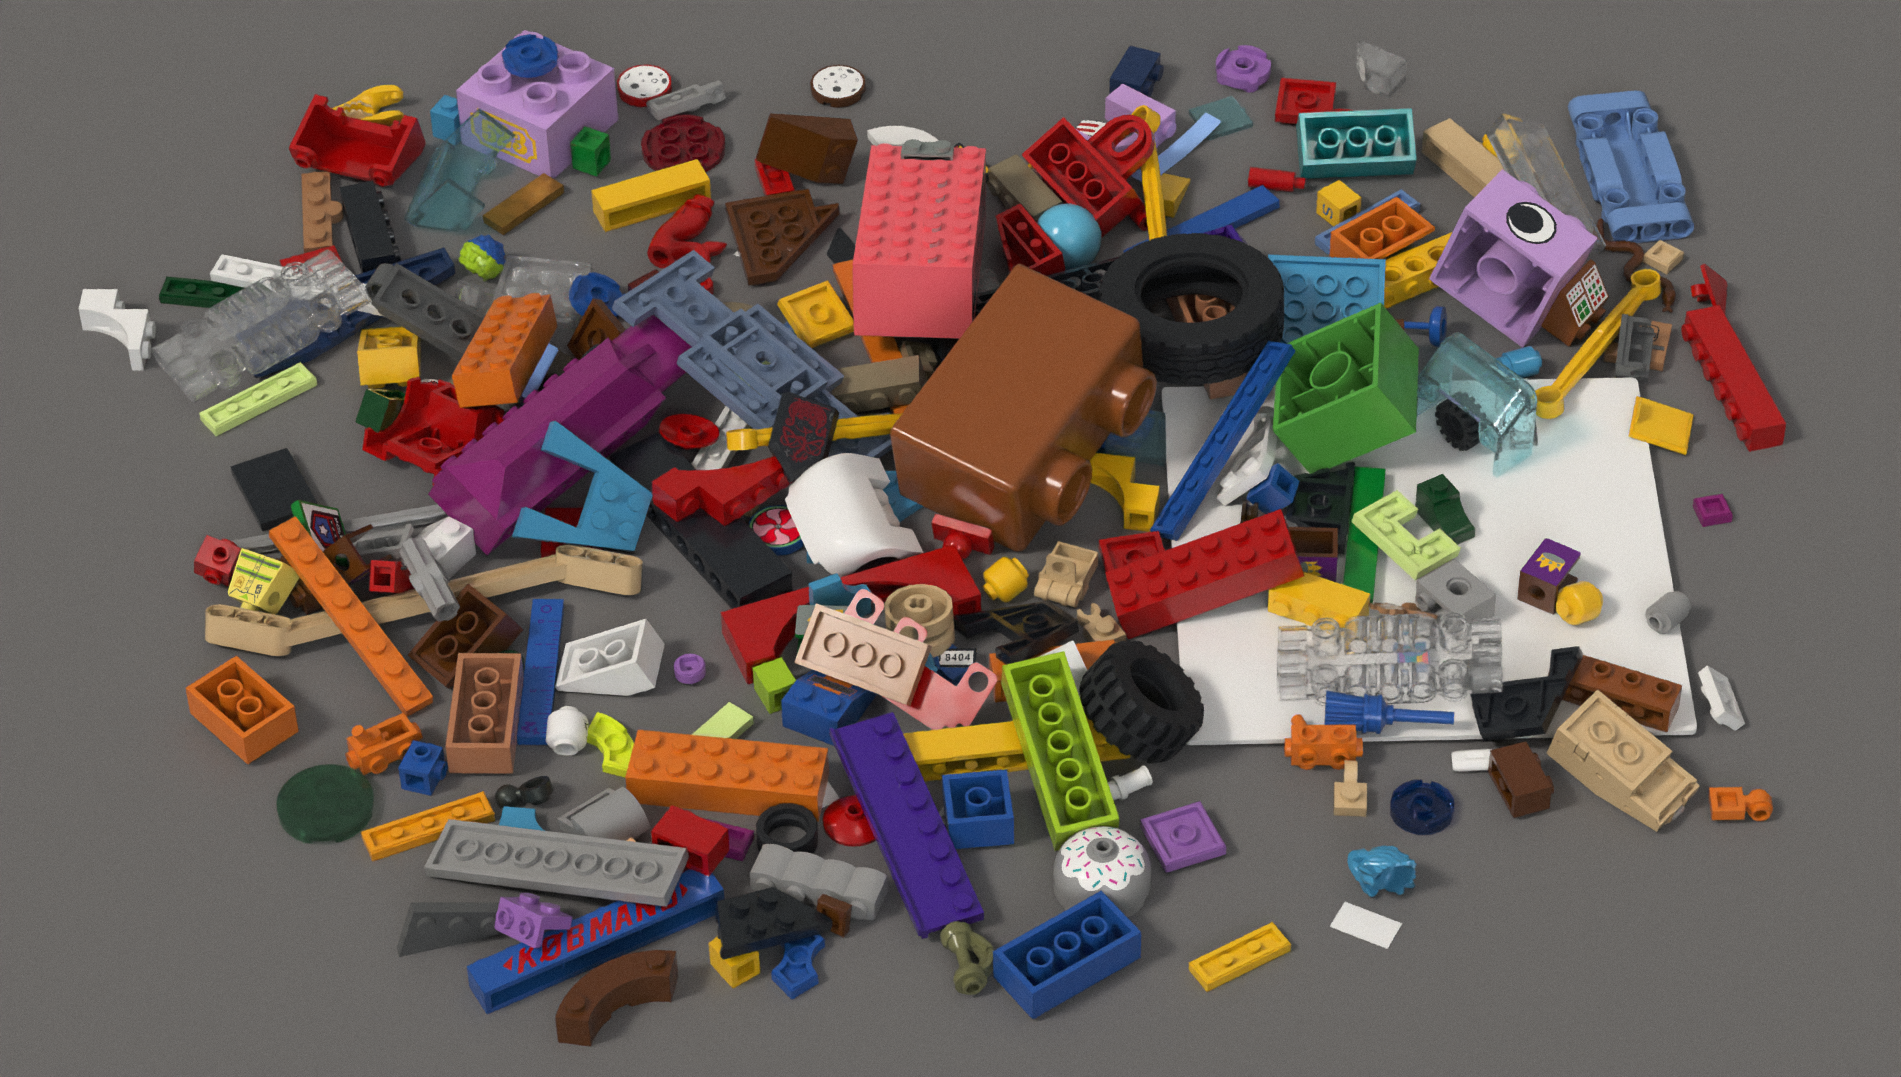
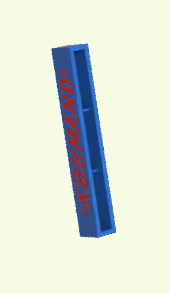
M688 869L681 874L667 907L626 901H617L605 907H600L589 914L573 919L570 930H549L544 932L540 948H532L521 942L468 965L469 987L485 1013H492L714 916L717 901L725 899L724 889L713 873L708 877Z

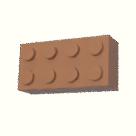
M458 653L445 747L449 773L513 774L524 679L521 653Z

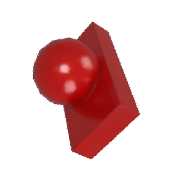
M940 514L934 515L931 522L934 539L943 541L942 548L954 544L962 560L967 559L972 550L988 555L992 554L995 545L991 529Z

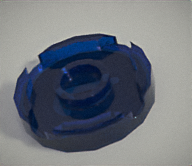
M1411 780L1401 784L1394 790L1390 801V816L1395 824L1406 832L1416 835H1432L1443 831L1451 824L1455 812L1454 798L1447 788L1437 782L1431 781V784L1423 783V780Z

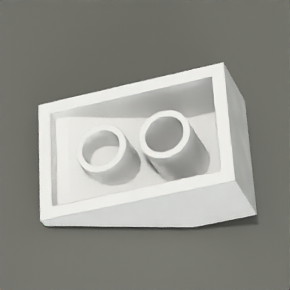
M647 619L566 643L555 688L558 691L622 696L646 692L655 688L665 644Z

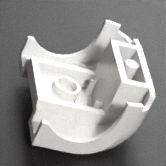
M854 453L833 455L809 467L789 487V494L785 501L805 548L814 565L820 563L832 575L837 573L839 577L847 576L854 573L867 562L882 557H896L902 560L923 553L913 529L900 527V522L889 504L888 496L883 489L890 483V480L879 458Z

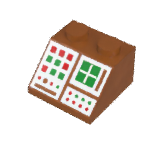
M1590 259L1559 292L1541 327L1568 347L1577 338L1582 341L1592 327L1590 324L1592 322L1597 324L1607 311L1603 307L1609 296L1596 263Z

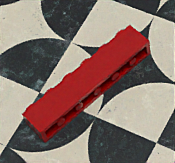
M1720 305L1687 311L1685 324L1681 327L1682 337L1685 342H1689L1695 361L1700 362L1705 379L1711 382L1716 399L1718 401L1721 400L1727 419L1729 421L1732 420L1738 439L1744 442L1749 452L1783 445L1786 422Z

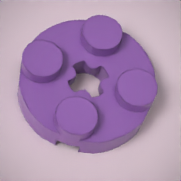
M1240 45L1238 50L1231 52L1227 48L1216 59L1217 82L1232 88L1243 89L1245 92H1255L1260 85L1269 79L1271 75V61L1267 59V54L1263 50L1254 46Z

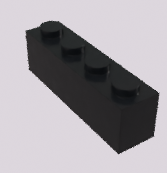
M368 181L339 187L343 212L361 273L377 269L380 264H393L401 261L398 245H392L396 244L393 228H387V226H390L387 209H381L385 208L382 192H376L374 182Z

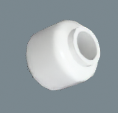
M564 706L551 713L547 720L546 730L548 746L555 753L563 756H572L578 753L587 743L589 724L587 717L572 706Z

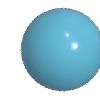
M1059 204L1046 210L1036 223L1062 252L1066 270L1088 265L1097 256L1101 246V230L1093 215L1085 208L1075 204Z

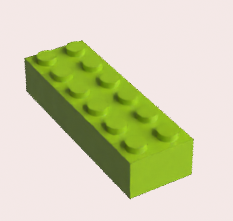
M1062 651L1003 665L1001 685L1054 850L1058 851L1067 839L1084 829L1098 826L1118 828L1119 816L1065 652Z

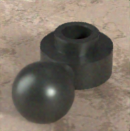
M540 776L526 781L519 788L509 784L499 787L495 793V801L501 809L504 806L517 807L520 800L527 803L531 802L532 805H539L550 799L549 795L554 791V788L548 776Z

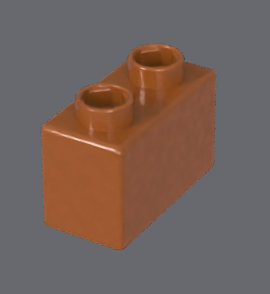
M1017 264L893 425L890 437L900 495L940 515L991 529L995 542L1016 552H1021L1027 548L1046 521L1056 526H1062L1069 522L1081 507L1088 493L1093 471L1090 460L1110 433L1122 438L1132 435L1141 426L1153 403L1157 379L1152 371L1143 368L1140 323L1138 319L1022 264Z

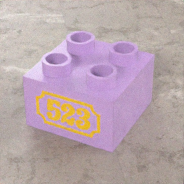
M524 30L523 32L514 37L516 38L522 35L533 34L536 35V38L543 39V36L541 34L536 32H528L526 30ZM556 44L559 59L556 67L551 72L533 78L518 77L508 72L503 65L502 51L506 49L504 47L456 90L462 142L538 176L545 173L555 179L572 163L570 142L584 126L605 133L618 121L614 68L589 58L583 52L573 51Z

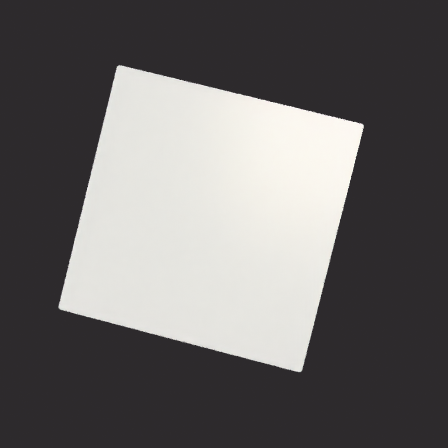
M1633 377L1581 378L1564 397V412L1552 419L1541 418L1535 414L1533 394L1541 387L1552 386L1556 379L1418 382L1416 433L1339 464L1329 470L1334 472L1345 469L1346 463L1355 462V466L1386 469L1383 497L1398 490L1414 506L1416 503L1417 484L1444 474L1460 492L1459 497L1464 512L1475 527V537L1458 544L1461 549L1458 556L1454 559L1496 594L1494 617L1455 638L1447 630L1442 629L1433 618L1416 615L1410 617L1380 614L1378 610H1372L1369 607V616L1356 639L1353 640L1268 612V589L1177 622L1179 665L1184 669L1185 675L1190 677L1195 683L1194 688L1199 690L1202 697L1201 703L1204 704L1202 727L1187 744L1284 743V739L1291 736V718L1297 714L1302 715L1307 725H1324L1326 691L1364 697V693L1374 696L1382 694L1386 704L1393 705V709L1454 712V725L1393 721L1392 725H1385L1380 734L1374 732L1363 734L1362 731H1356V737L1362 738L1363 742L1483 739L1479 732L1472 700L1465 683L1466 679L1461 669V661L1488 658L1492 664L1490 683L1546 677L1550 668L1551 650L1576 646L1580 647L1583 655L1682 685L1680 705L1668 732L1666 733L1644 725L1641 726L1654 736L1695 734L1697 722L1680 624L1668 633L1661 634L1649 627L1645 616L1648 607L1666 593L1674 592L1649 444L1628 436L1636 396L1640 397L1637 379ZM1274 385L1261 407L1270 406L1274 408L1276 385ZM1204 386L1165 387L1162 389L1168 499L1173 494L1234 395L1209 399ZM1458 392L1468 393L1469 398L1474 397L1476 399L1475 404H1481L1483 407L1481 412L1487 415L1485 421L1490 424V427L1487 428L1490 430L1487 438L1467 451H1459V448L1455 449L1452 447V442L1447 443L1445 440L1447 436L1445 434L1441 435L1439 430L1442 428L1436 424V420H1438L1435 417L1436 407L1439 403ZM1525 403L1532 408L1534 413L1533 422L1530 424L1526 421V429H1516L1508 422V410L1513 404ZM1524 411L1516 412L1515 418L1518 421L1525 420L1526 414ZM1523 412L1525 415L1524 419L1519 420L1517 413ZM1254 419L1178 541L1171 540L1172 548L1240 524L1243 501L1253 505L1246 499L1249 490L1226 506L1217 499V495L1221 488L1220 481L1228 474L1254 430ZM1277 436L1273 465L1280 464L1293 476L1303 473L1310 474ZM1351 505L1344 554L1338 553L1336 583L1339 584L1344 582ZM1288 506L1281 509L1285 519ZM1259 510L1258 517L1265 515L1263 512ZM1418 513L1415 518L1402 525L1417 540L1434 532ZM1545 538L1581 553L1580 559L1568 574L1576 576L1578 582H1590L1601 592L1603 605L1601 613L1596 619L1578 625H1570L1560 617L1557 611L1552 615L1517 600L1520 570ZM1378 547L1373 604L1376 602L1401 606L1406 602L1415 603L1417 580H1414ZM1397 644H1429L1430 674L1398 675ZM1562 700L1546 734L1516 738H1553L1557 729L1580 706Z

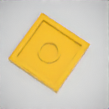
M828 280L783 297L777 303L796 335L811 348L854 332V319Z

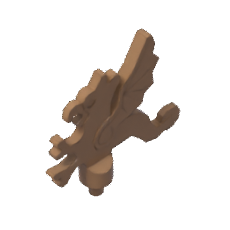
M1374 602V604L1369 603L1368 605L1372 610H1378L1380 614L1410 617L1416 615L1433 619L1438 617V615L1421 611L1415 603L1406 602L1401 606H1397L1395 604Z

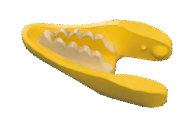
M396 85L376 86L365 90L352 100L332 109L337 111L338 107L344 109L347 117L391 127L394 120L401 123L404 116L403 112L399 110L378 114L377 112L382 107L401 101L403 99V91Z

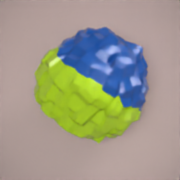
M481 234L464 243L460 251L459 262L473 274L477 273L479 277L483 278L484 282L494 279L504 269L506 262L504 258V245L495 241L490 235L484 236Z

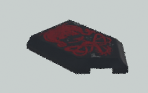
M791 392L782 393L768 443L770 452L773 457L778 459L789 483L797 480L805 470L815 463L828 458L840 413L834 407Z

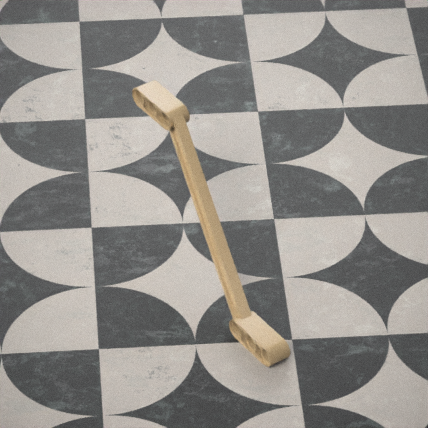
M566 544L557 547L555 555L450 580L448 585L455 598L467 584H470L488 598L556 580L564 584L621 595H635L641 591L643 561L631 555ZM415 589L361 602L377 624L431 612L425 600ZM221 604L211 605L205 610V640L207 642L271 656L288 655L291 653L293 645L342 634L326 611L289 619L284 616Z

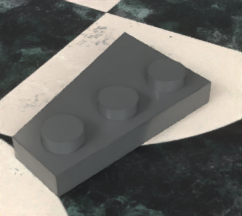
M411 902L397 945L399 957L502 935L503 933L494 928L499 902Z

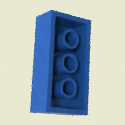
M1099 891L994 950L993 977L1023 1010L1034 1019L1140 959L1141 931L1102 891Z

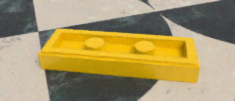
M1271 922L1189 962V971L1205 991L1208 992L1290 952L1291 943L1277 926Z

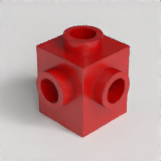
M206 535L194 560V573L203 576L211 584L219 585L221 583L229 586L241 548L228 539L219 540Z

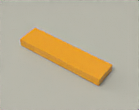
M483 791L362 831L361 836L373 862L438 840L448 819L487 824L495 821V814Z

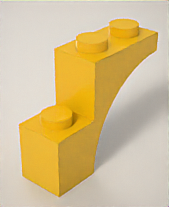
M1096 453L1090 460L1093 468L1091 483L1103 488L1117 500L1124 515V529L1151 532L1150 529L1157 519L1160 507V486L1134 483L1135 457Z

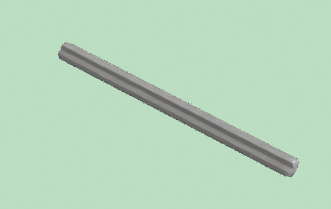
M438 504L342 520L346 534L371 524L374 529L367 533L370 534L405 528L406 524L409 523L413 527L431 524L449 516ZM269 533L230 540L237 547L258 554L279 550L269 538Z

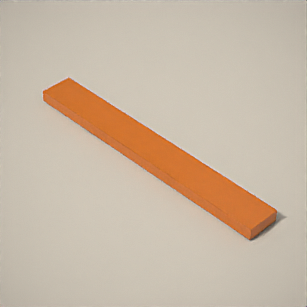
M852 259L832 265L836 280L854 319ZM860 336L871 363L903 358L893 336ZM909 404L890 407L892 414L903 413Z

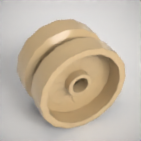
M916 584L897 589L888 596L884 604L887 630L894 631L902 618H911L927 630V637L923 643L932 646L930 653L933 658L943 654L954 644L955 631L952 598L945 590L933 585ZM912 626L904 627L899 633L918 640V631Z

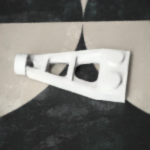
M1263 406L1259 409L1254 417L1253 432L1228 474L1220 481L1221 488L1217 499L1224 506L1265 480L1269 475L1275 459L1277 435L1273 432L1274 408L1270 406Z

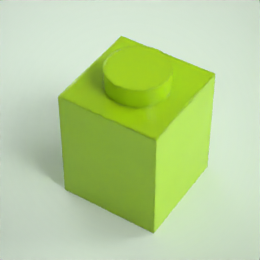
M782 657L753 667L754 690L769 714L782 710L781 700L796 681Z

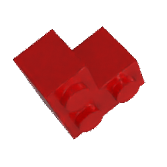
M673 805L651 830L652 844L687 848L689 859L682 873L692 869L709 877L730 851L728 828L723 827L717 822H711L699 817L689 810H683Z

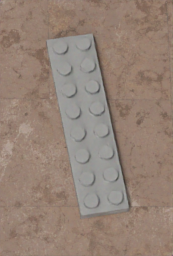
M448 819L424 869L429 877L667 907L689 859L687 848Z

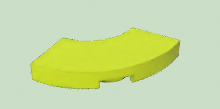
M597 712L588 728L587 743L596 746L603 753V772L625 778L634 742L627 733V729L620 722L610 716Z

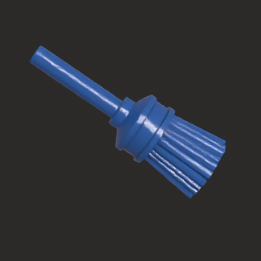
M1326 691L1324 725H1356V731H1362L1363 734H1366V732L1380 734L1385 725H1392L1393 721L1454 725V712L1393 709V705L1386 704L1382 694L1374 696L1364 693V697Z

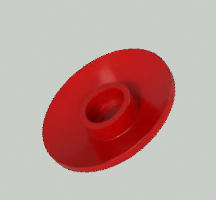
M671 415L664 418L659 426V432L664 439L683 449L690 450L708 447L716 443L719 438L718 427L710 420L697 415Z
M856 795L839 798L825 810L823 828L828 837L836 843L844 846L858 847L876 841Z

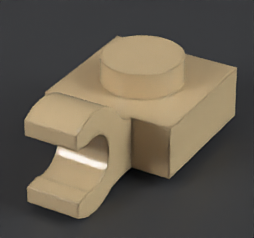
M1344 760L1343 782H1334L1335 816L1366 817L1367 783H1357L1358 761Z

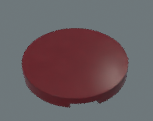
M676 115L662 119L661 124L651 130H646L642 137L641 148L645 163L654 171L698 159L704 171L707 172L721 162L725 155L726 144L721 128L704 121L703 117Z

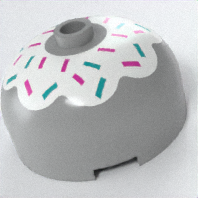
M1098 826L1077 832L1064 842L1054 861L1053 889L1058 902L1065 910L1102 891L1126 917H1130L1144 906V900L1152 888V866L1146 849L1134 836L1118 828Z

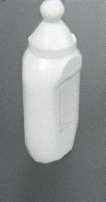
M1492 749L1458 750L1452 752L1453 771L1471 772L1488 770L1490 750Z

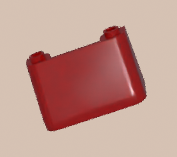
M315 94L289 146L295 163L302 168H314L365 181H373L375 184L385 187L393 185L422 154L426 141L416 117L404 115L401 123L394 120L390 127L347 117L343 108L338 107L337 111L327 105L328 97Z

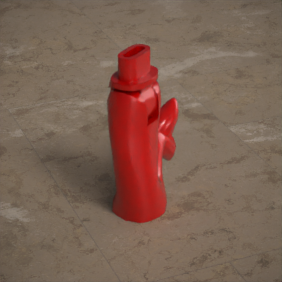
M698 194L693 199H687L674 215L657 230L647 251L648 258L654 266L665 269L693 250L710 263L711 257L717 256L724 251L727 246L724 242L709 241L698 243L688 241L700 235L706 228L712 215L711 209L715 204L714 201L709 197Z

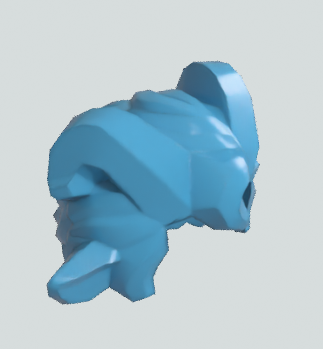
M1384 845L1374 847L1369 851L1356 849L1348 854L1347 863L1354 878L1359 882L1364 893L1369 895V897H1374L1378 890L1384 888L1388 892H1395L1401 895L1404 893L1405 887H1415L1413 879L1416 878L1415 868L1417 863H1415V860L1410 859L1409 855L1399 851L1397 847Z

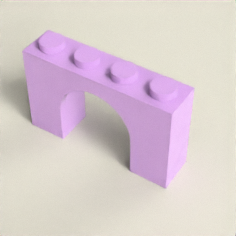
M1121 84L1105 98V119L1110 121L1118 116L1131 115L1137 107L1145 105L1159 113L1161 117L1159 128L1154 133L1156 148L1167 138H1171L1176 131V110ZM1077 130L1086 140L1091 138L1089 135ZM1132 132L1133 135L1117 144L1115 151H1124L1138 138V134Z

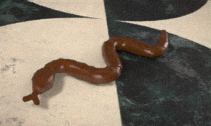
M1600 218L1594 236L1598 238L1596 243L1606 251L1629 252L1633 254V257L1623 267V275L1626 281L1631 283L1632 274L1635 273L1634 271L1641 265L1644 259L1643 249L1635 242L1606 240L1604 238V220ZM1660 276L1661 287L1664 288L1662 303L1666 306L1662 309V312L1668 310L1672 313L1673 310L1670 307L1674 305L1676 291L1671 281Z

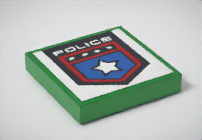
M297 500L291 504L293 516H296L322 551L346 535L338 508ZM337 555V565L350 566L346 555Z

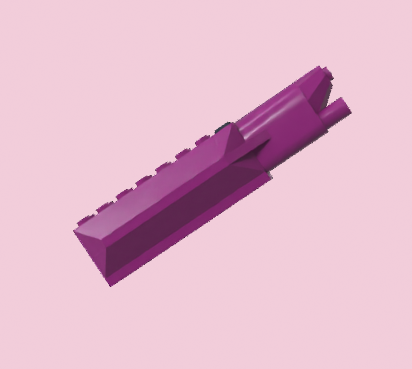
M654 314L638 325L630 326L613 341L607 338L601 344L594 345L583 355L581 360L577 358L571 360L564 367V373L561 376L557 374L551 376L544 383L542 391H532L524 399L522 407L519 409L517 406L512 407L503 416L504 421L499 425L496 422L492 423L482 433L484 436L482 439L477 441L474 438L467 443L461 450L463 454L458 458L455 455L448 458L441 466L442 471L433 478L434 486L428 495L448 516L473 528L475 544L488 556L513 535L521 508L527 507L537 512L543 511L590 472L585 468L541 451L550 422L557 421L603 457L607 458L649 423L666 399L662 392L687 373L676 363L678 357L692 348V346Z

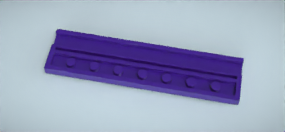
M887 713L838 729L829 728V735L918 936H921V939L928 938L929 933L942 930L954 921L973 924L984 920V911L894 713Z

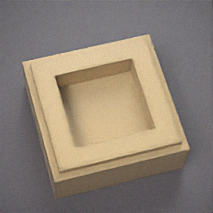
M1659 240L1644 254L1643 263L1668 274L1683 260L1684 252Z

